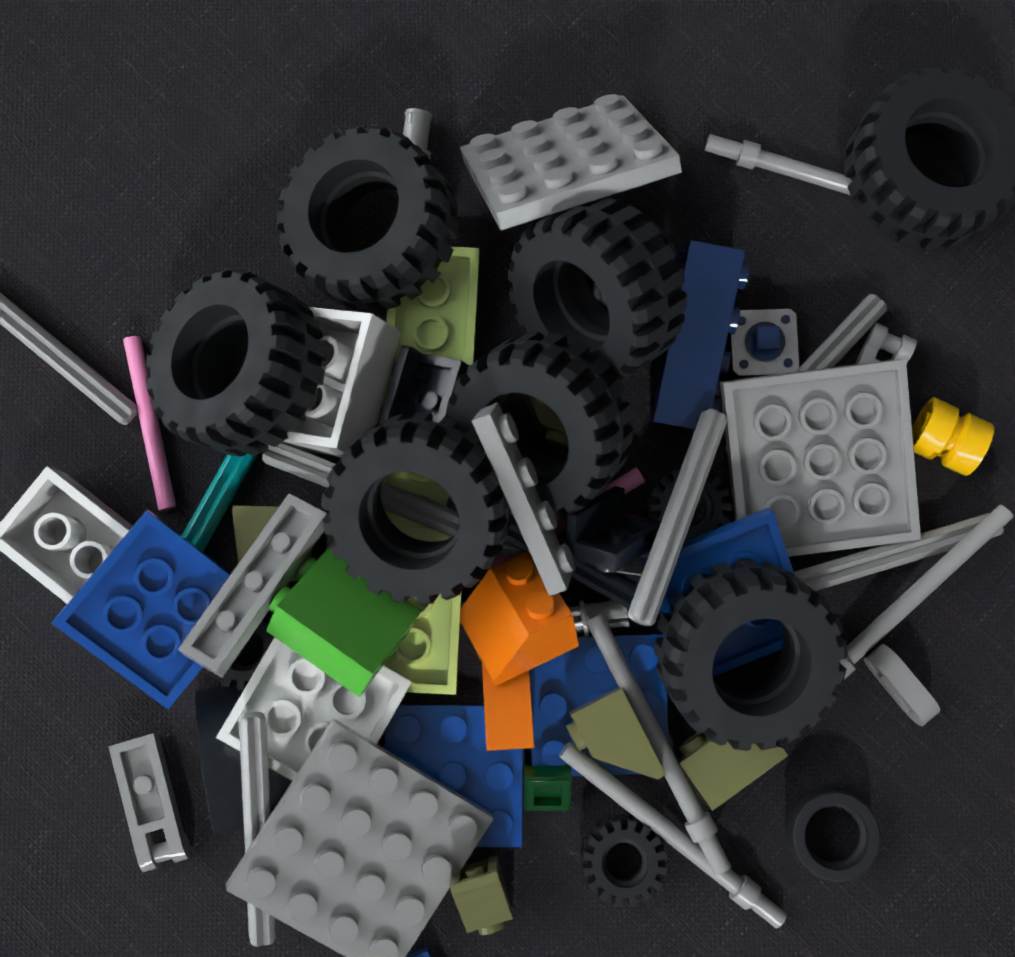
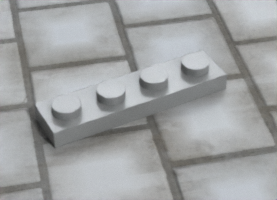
M499 403L482 408L473 418L472 423L549 596L568 589L572 571L575 570L574 558L566 543L560 545L554 531L557 523L553 509L548 501H541L535 485L538 484L535 468L528 457L522 458L515 441L519 440V435L515 422L509 413L503 414Z
M288 494L178 650L184 656L222 678L269 611L268 608L272 600L288 584L324 532L322 519L327 513Z

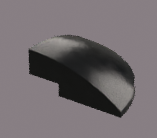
M234 687L195 691L200 758L213 834L244 827L241 754L237 749L216 738L243 690H237ZM269 768L271 814L292 783V780Z

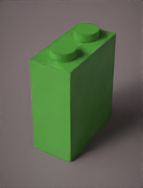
M329 547L318 560L310 557L296 576V580L299 582L292 589L284 586L278 592L268 608L273 612V616L266 631L360 697L409 634L422 610L409 601L406 604L392 601V593L382 590L380 595H377L366 589L369 582L361 576L354 580L345 571L349 564L344 557L336 559Z

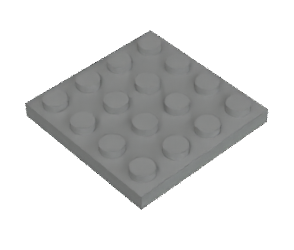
M616 94L602 96L596 99L593 105L580 109L574 107L561 109L555 112L552 118L543 121L529 120L517 123L512 127L511 131L502 134H482L476 136L470 141V144L460 147L463 161L500 230L682 172L679 154L624 95L619 96Z
M906 359L720 382L723 414L727 416L725 437L734 521L769 508L775 514L789 557L921 540Z
M333 718L226 882V891L345 957H406L450 888L451 876L459 874L494 818L489 811Z

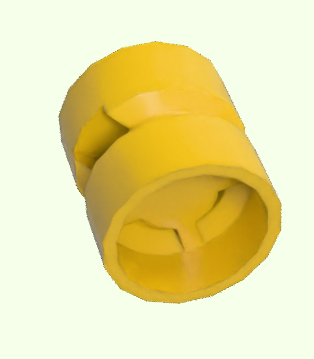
M936 397L931 398L924 405L912 426L914 453L929 460L939 456L944 467L964 476L970 475L981 463L994 435V425L971 413L960 417L957 407Z

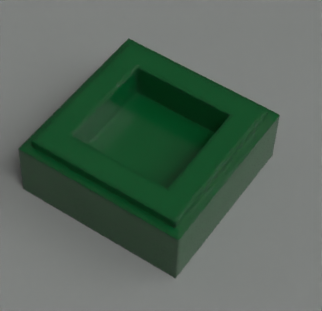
M524 766V811H570L571 766Z

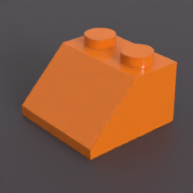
M523 552L491 567L460 609V623L494 686H498L579 646L573 614L560 593L549 596L534 560L528 552Z

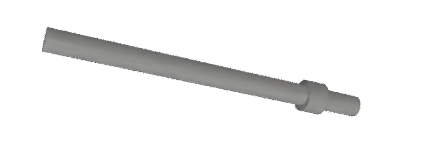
M709 134L704 151L736 160V165L751 170L756 166L850 195L848 185L853 181L851 177L762 150L761 144L744 139L743 143Z
M998 505L847 645L848 656L846 659L840 660V663L847 669L844 680L856 670L853 665L1014 517L1005 506Z
M600 613L586 620V623L618 686L623 689L666 774L665 778L687 819L684 826L692 842L699 843L715 875L726 872L731 868V864L715 835L718 829L710 813L703 812L603 614Z
M568 742L559 754L563 761L727 889L730 899L744 910L751 908L775 928L783 925L787 918V913L761 893V887L747 875L739 876L731 869L722 874L715 875L699 843H693L689 835L583 751H578L574 744Z

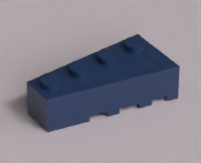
M693 240L682 245L679 261L685 262L683 270L685 283L681 287L682 291L687 292V307L682 312L685 315L682 330L677 334L676 341L667 350L666 358H662L650 417L654 422L696 429L700 415L704 410L710 408L720 412L721 396H716L715 393L718 379L726 378L730 365L731 352L724 350L728 333L735 334L739 322L740 308L734 307L737 288L744 290L749 275L750 263L743 261L745 250Z

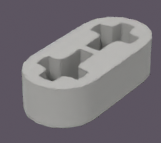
M881 644L864 658L865 664L872 674L916 724L924 726L940 712V707L901 658L887 645Z

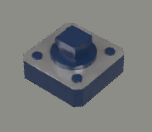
M791 309L740 310L737 330L735 334L728 333L727 336L728 352H731L729 374L734 379H745L796 372L799 369L796 313Z

